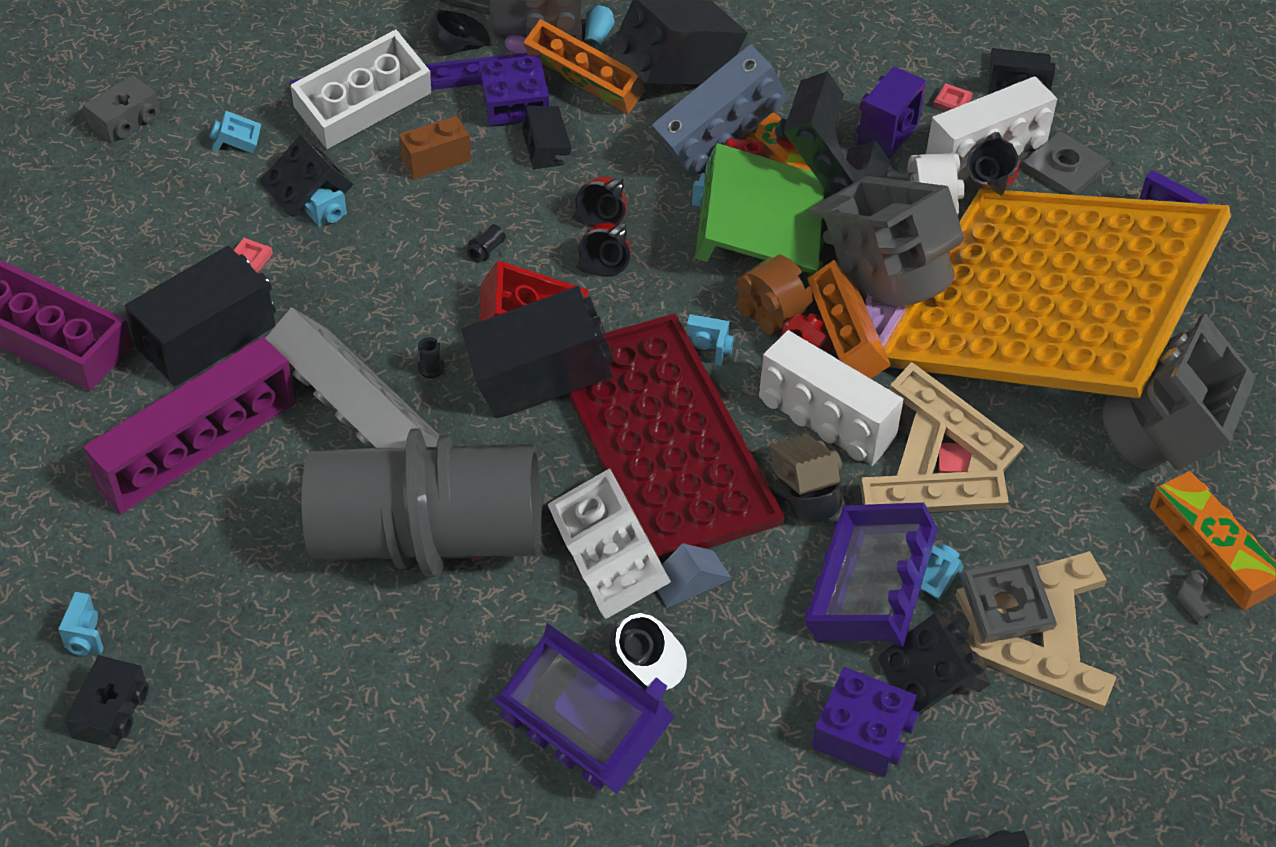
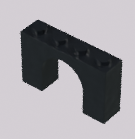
M826 71L800 81L783 132L829 196H832L865 176L887 178L891 162L876 140L849 148L845 159L836 134V118L844 94L829 72Z

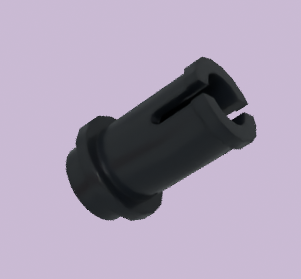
M492 224L477 239L473 238L468 242L467 255L476 263H480L482 260L487 261L490 258V253L500 243L505 241V232L498 225Z
M433 337L423 338L418 343L420 361L418 362L417 369L419 374L426 378L438 377L445 369V364L440 357V342L437 343L438 340Z

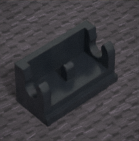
M526 106L521 130L533 170L564 165L563 160H551L555 155H570L572 149L559 106Z

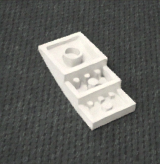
M610 468L548 503V507L563 540L573 555L579 571L589 586L596 604L605 619L671 582Z

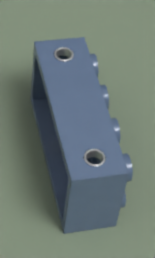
M750 44L654 122L652 126L670 154L692 177L706 170V164L716 143L724 145L727 138L740 140L747 133L755 130L759 123L770 114L778 111L789 98L773 66ZM754 64L751 70H746L748 65ZM680 125L678 130L672 131L673 126Z

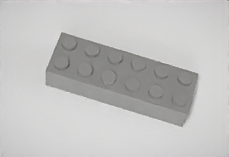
M291 307L265 338L288 360L289 365L291 364L295 368L292 374L306 386L311 384L316 389L313 395L328 407L333 405L337 409L334 415L350 428L354 426L359 431L356 437L369 448L404 447L410 429L420 428L427 447H436L439 434L328 328Z

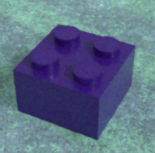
M895 66L885 76H880L875 88L870 94L866 93L860 102L859 110L862 113L856 128V133L859 134L857 145L876 140L890 160L919 125L926 80Z

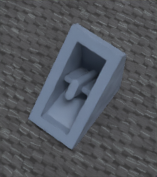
M682 543L662 564L671 582L656 590L666 608L730 581L731 576L713 550Z

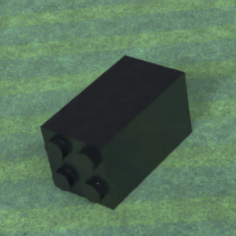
M632 0L610 50L646 84H702L738 54L748 33L712 0Z
M229 245L125 304L136 348L174 387L276 326L274 318L276 309L271 301L270 291L272 286L268 278L263 273L258 274L251 267L248 259L243 254L238 255Z
M579 285L461 329L476 384L495 418L509 416L613 377L609 364L615 362L609 343L605 339L606 332L603 323L597 314L591 296L584 298Z

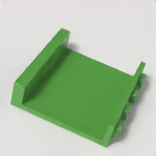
M716 143L706 164L695 259L708 262L715 246L763 260L768 257L774 258L781 254L791 259L801 269V281L804 288H808L809 282L807 278L823 267V262L819 260V255L824 246L821 231L824 227L825 219L809 216L807 210L827 199V191L812 171Z

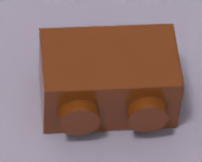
M457 116L399 134L401 160L413 180L471 161L470 135Z

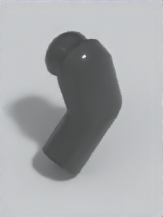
M1194 569L1189 572V575H1185L1181 579L1177 597L1180 604L1194 621L1200 624L1210 619L1213 613L1201 600L1203 587L1208 583L1207 576L1202 571Z

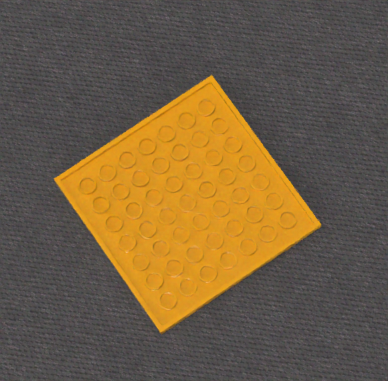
M979 189L960 220L964 237L963 242L950 251L949 257L955 273L953 282L940 294L923 302L908 306L883 346L891 365L889 367L905 369L913 362L923 371L930 373L1140 398L1231 217L1229 205L1005 190L1003 195L1000 196L992 189Z

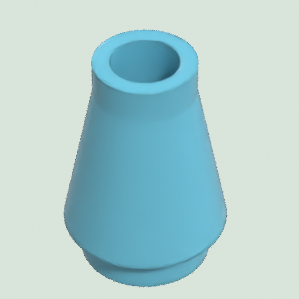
M597 5L592 7L586 14L584 43L597 50L600 49L602 42L615 23L613 12L609 8Z

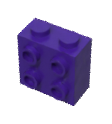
M540 55L479 62L480 85L489 126L522 122L526 106H549V94Z
M843 667L815 727L812 748L886 777L890 765L898 766L906 747V743L901 742L904 733L912 734L917 723L919 712L913 710L917 695Z

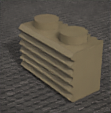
M804 432L802 436L798 434L796 438L791 436L789 440L785 438L783 442L778 440L776 444L771 442L769 445L775 474H777L780 480L788 484L791 489L796 490V493H799V495L840 483L839 471L842 470L840 456L836 450L830 451L826 448L822 440L817 441Z

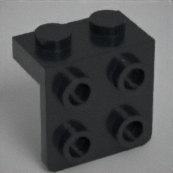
M936 613L907 633L903 647L894 643L879 656V662L891 685L917 695L913 710L919 712V716L960 685L976 692H981L991 684L984 672L987 669L985 662L978 653L972 651L967 642L969 634L965 627L957 620L952 621Z

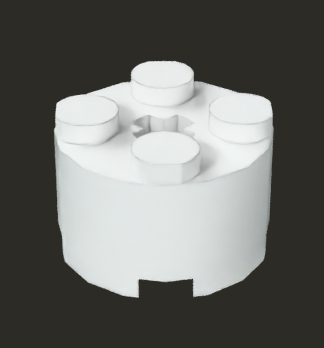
M957 153L911 155L907 168V173H913L911 181L948 186L958 216V199L964 198V182L962 179L958 180L957 172H959L960 168L959 155Z

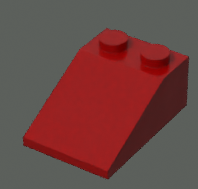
M497 260L481 283L479 322L573 288L576 285ZM580 287L584 298L588 297V289Z

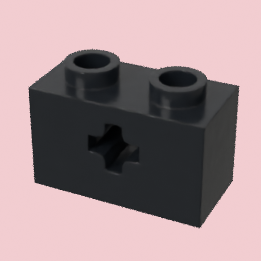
M100 655L97 656L65 718L71 738L116 749L121 737L126 738L131 731L133 724L132 714L136 706L143 705L148 696L149 684L146 682L140 665Z

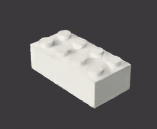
M394 30L291 84L293 105L324 147L329 149L431 94L430 70L400 33Z
M1034 76L933 116L926 154L957 153L960 159L957 177L958 180H964L969 176L966 165L970 152L983 142L984 138L994 132H999L1003 139L1013 144L1018 156L1030 149L1037 150L1048 141L1057 98Z
M789 330L763 354L759 397L769 408H778L789 415L797 425L809 427L817 432L826 443H835L846 450L854 460L864 461L871 466L896 441L904 398Z

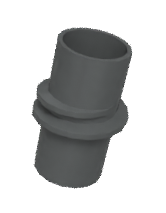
M420 428L410 429L405 446L400 448L311 450L307 454L304 465L301 498L303 533L309 557L314 562L392 560L393 564L400 571H408L418 562L422 574L430 578L439 577L444 570L447 558L538 556L541 540V482L537 448L535 444L453 446L449 435H439L436 447H427Z

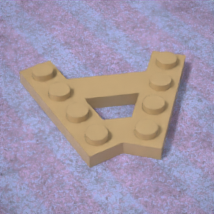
M911 362L889 388L890 391L904 398L903 403L916 412L897 476L862 477L860 487L863 505L924 502L929 512L1006 508L1009 501L1004 471L1020 454L1024 445ZM944 434L972 454L967 472L933 474Z
M1090 551L1037 566L1057 622L1054 630L1040 632L1041 646L1019 637L983 644L964 588L957 589L955 596L970 623L967 630L969 634L967 642L972 651L978 653L987 666L1103 712L1117 676L1080 662L1074 599L1076 594L1104 587L1107 579ZM1007 593L995 595L994 600L998 605V611L1004 614L1018 611V602L1012 595Z

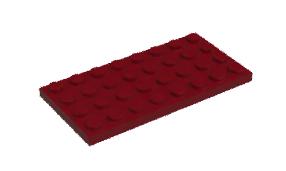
M676 313L606 332L605 339L609 343L615 362L609 364L613 377L567 395L603 471L611 469L660 562H665L682 543L708 549L784 525L785 516Z

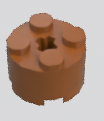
M778 254L774 258L768 257L737 279V290L740 299L736 302V305L744 317L753 318L760 324L766 334L771 335L783 328L786 321L793 317L795 313L803 314L811 308L813 302L812 290L810 286L805 289L798 277L802 273L801 269L791 259Z

